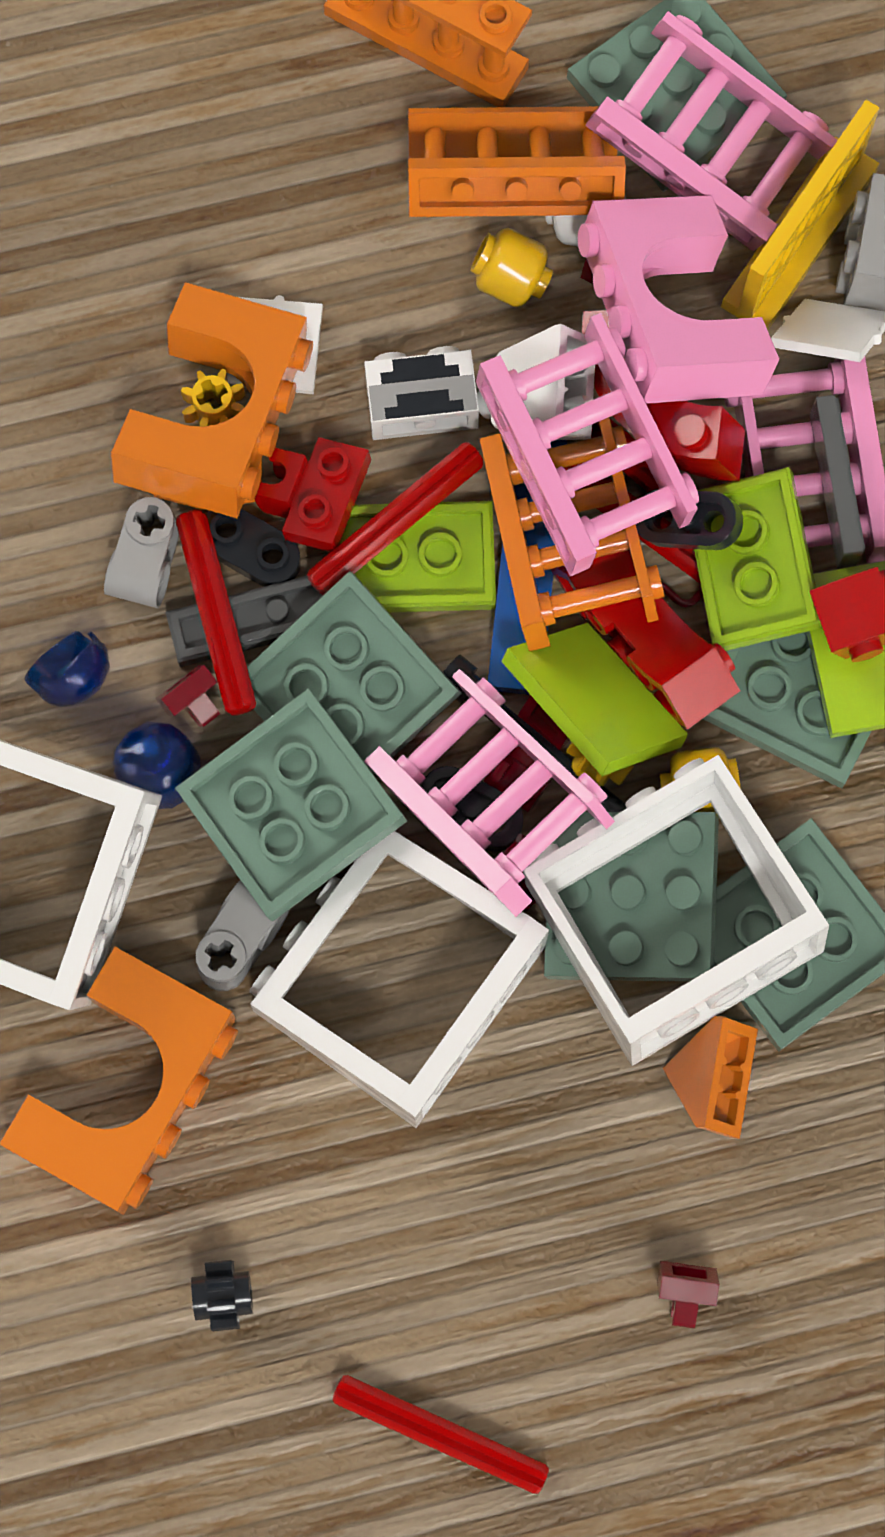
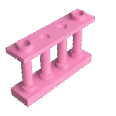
M668 11L651 32L652 35L664 44L625 99L614 102L607 96L585 126L678 196L712 195L726 231L750 250L755 251L768 240L778 226L768 217L770 213L767 208L802 158L808 152L818 160L832 149L837 139L828 133L829 128L821 118L808 111L803 113L704 39L702 37V30L692 20L682 15L675 17ZM683 57L706 76L666 133L659 132L657 134L641 122L643 117L640 113L678 59ZM724 88L748 108L709 164H701L699 166L683 154L685 152L683 144ZM766 120L790 138V140L751 196H743L742 198L726 186L727 179L725 176Z
M601 313L590 317L584 335L588 344L519 373L515 369L508 371L501 355L480 363L476 384L570 576L591 567L597 553L595 548L599 546L600 539L669 509L680 529L690 524L698 509L696 504L699 503L698 492L692 478L686 472L680 473L624 361L626 348L620 333L615 327L608 328ZM595 364L599 365L611 390L610 393L544 421H541L539 418L531 419L523 402L527 400V393ZM622 412L635 441L568 470H565L562 466L555 468L547 451L551 448L550 442ZM646 460L659 490L590 520L587 516L579 517L571 501V498L575 497L574 491Z
M865 356L860 362L835 358L834 362L829 363L826 369L772 375L763 395L724 398L726 407H735L736 420L745 428L742 458L745 478L764 473L760 449L814 443L811 422L757 428L752 399L830 390L832 395L839 394L842 409L841 418L846 444L848 445L850 468L865 544L867 563L885 561V473ZM820 472L793 475L798 497L824 494ZM829 523L804 526L808 548L833 545Z
M459 669L452 678L469 697L459 709L408 758L402 755L398 760L394 761L379 746L364 762L385 786L517 917L532 902L518 885L525 878L522 871L586 810L606 829L615 821L601 804L608 797L607 794L590 776L584 772L576 779L501 708L506 700L485 678H482L475 684ZM484 714L487 715L501 731L440 790L435 786L426 793L419 786L426 779L423 773ZM519 746L535 761L473 822L467 819L460 826L451 818L458 811L455 805L515 747ZM552 777L569 795L506 856L501 852L493 859L485 851L491 844L488 838Z

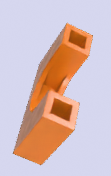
M185 282L167 322L169 355L219 370L225 369L227 373L236 377L246 386L251 394V398L236 416L211 426L184 425L130 409L111 451L114 483L238 518L245 499L253 501L257 494L262 470L258 469L262 456L271 457L274 452L279 435V426L275 424L280 412L288 414L292 407L296 393V383L293 380L297 370L306 371L313 351V341L306 339L307 317Z
M114 947L86 996L95 1005L142 1030L156 1042L163 1062V1080L156 1100L141 1117L125 1126L113 1129H97L85 1126L28 1094L2 1138L0 1145L124 1215L129 1205L137 1209L143 1202L154 1180L147 1175L158 1155L166 1159L171 1153L182 1132V1129L176 1126L178 1119L186 1105L192 1109L196 1108L210 1083V1079L204 1076L215 1056L221 1060L226 1056L236 1039L238 1030L232 1027L236 1018L231 1010L123 950Z

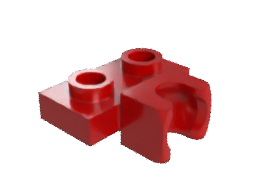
M320 437L317 439L310 460H307L303 454L275 448L272 456L268 458L273 462V470L276 477L282 479V481L276 484L260 482L254 498L257 506L267 514L286 518L282 529L285 540L329 552L333 551L340 544L372 459L369 450Z

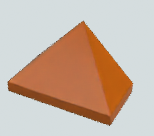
M714 1016L663 1067L665 1074L695 1127L729 1138L740 1139L758 1033L757 1028L724 1016Z

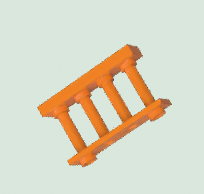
M327 0L324 4V14L329 18L496 107L506 106L529 67V59L511 50L532 16V9L515 0Z
M599 106L408 108L409 217L588 215L593 201L625 199V156H617L618 150L585 126Z
M608 417L599 421L602 436L550 448L547 451L555 468L561 466L564 468L584 463L626 445L623 426L611 427ZM501 433L480 438L519 619L529 651L550 647L546 626L556 624L555 618L642 597L647 622L657 621L658 615L654 600L665 597L657 565L646 567L636 524L600 539L599 546L595 548L597 552L595 558L630 550L636 576L550 596L549 591L538 593L535 578L545 576L544 570L565 565L555 545L539 549L538 544L530 546L527 544L525 531L535 529L534 523L543 522L534 501L528 502L527 497L517 499L514 485L522 484L524 481L511 454H506ZM623 471L612 475L613 482L574 491L575 497L571 498V501L577 513L619 503V507L629 503L630 500Z

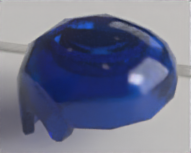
M79 631L72 632L45 652L27 671L24 677L25 682L48 704L57 707L74 706L84 703L101 689L110 670L109 653L105 644L92 631L87 633L91 640Z
M151 721L141 724L124 735L114 749L112 762L115 767L113 772L117 780L163 795L158 809H172L184 802L175 788L201 769L199 753L183 731L170 723Z

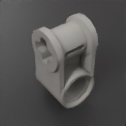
M145 497L137 500L129 507L117 547L111 556L104 582L105 595L155 608L160 607L167 590L171 563L179 541L176 520L171 508L164 501L156 497ZM159 519L163 529L155 528L150 536H146L142 526H152L154 520Z
M240 880L223 902L215 921L196 949V964L202 981L209 988L217 991H229L238 987L262 951L270 945L281 929L289 910L272 922L267 918ZM227 951L230 952L233 967L229 968L222 965L217 972L213 971L211 956L214 954L217 957H222Z

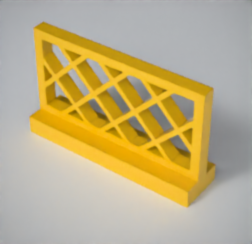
M866 99L840 138L835 136L837 142L816 163L776 221V224H778L768 240L756 250L723 298L721 308L739 319L762 317L767 330H769L854 206L857 191H864L871 181L873 173L877 172L880 163L864 153L880 107Z

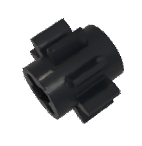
M232 1260L206 1262V1276L191 1277L195 1320L210 1319V1329L213 1332L240 1329L239 1316L253 1314V1296L249 1271L235 1272L234 1261Z

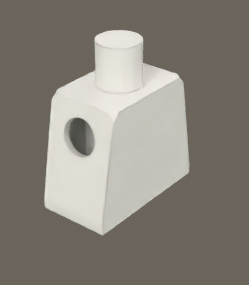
M558 324L500 351L497 356L501 355L508 371L515 369L519 373L588 343L584 334L565 325ZM595 365L527 393V400L523 402L531 419L539 418L541 421H544L593 400ZM479 390L477 394L479 412L484 418L491 419L493 426L498 429ZM592 425L557 440L590 439Z

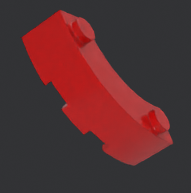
M607 310L583 311L582 334L585 335L590 317L599 313L602 314L609 328ZM595 364L594 388L598 396L601 397L610 393L611 390L599 365ZM688 401L646 404L678 469L710 479L740 481L745 428L722 406H705ZM622 412L613 415L632 434Z
M630 550L594 558L589 569L573 576L569 575L565 566L550 569L565 593L636 576ZM642 597L579 612L584 620L588 618L602 635L608 634L611 637V640L606 642L646 688L650 691L657 690L653 694L654 697L677 723L686 729L695 725L740 692L731 675V672L735 670V665L728 653L718 643L711 645L696 634L663 598L654 600L658 620L647 622Z
M874 567L809 591L831 653L844 659L851 657L852 662H861L871 659L884 651L885 570L879 571L878 567Z

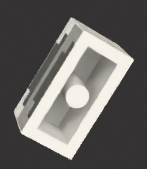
M443 346L430 350L427 355L406 357L404 353L388 352L378 355L373 361H364L373 440L478 429L479 407L471 350L459 351L458 348L453 346Z

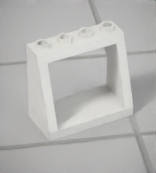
M0 740L1 766L115 806L56 980L0 959L1 985L67 1010L90 1006L92 1001L86 995L106 962L163 795Z
M719 755L707 762H704L702 758H698L687 763L674 774L675 780L657 791L654 787H648L636 793L625 803L627 809L612 817L615 822L608 829L595 818L590 820L577 831L578 838L561 848L557 844L549 845L523 871L527 888L632 1066L823 953L829 929L828 922ZM711 803L782 927L630 1017L558 892Z
M394 831L353 861V865L342 880L333 876L316 899V903L321 906L320 910L309 925L301 920L295 926L283 944V948L288 951L287 955L276 970L268 965L252 985L250 993L255 998L250 1005L253 1011L417 1128L545 949L549 929L524 912L515 917L492 892ZM387 855L452 895L514 939L411 1084H408L283 999Z

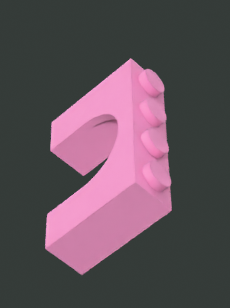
M712 195L593 201L585 224H582L578 230V248L580 254L587 258L593 273L595 294L597 297L602 298L609 316V328L615 327L623 339L626 348L625 363L646 404L763 395L779 361L778 354L762 317L725 320H697L685 317L660 303L645 283V279L657 275L713 272L728 233Z

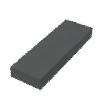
M835 395L816 397L810 413V420L837 569L854 567L860 561L865 550L839 402Z
M308 576L228 596L242 651L272 644L323 596L311 585ZM197 604L165 612L179 666L184 667L211 660Z

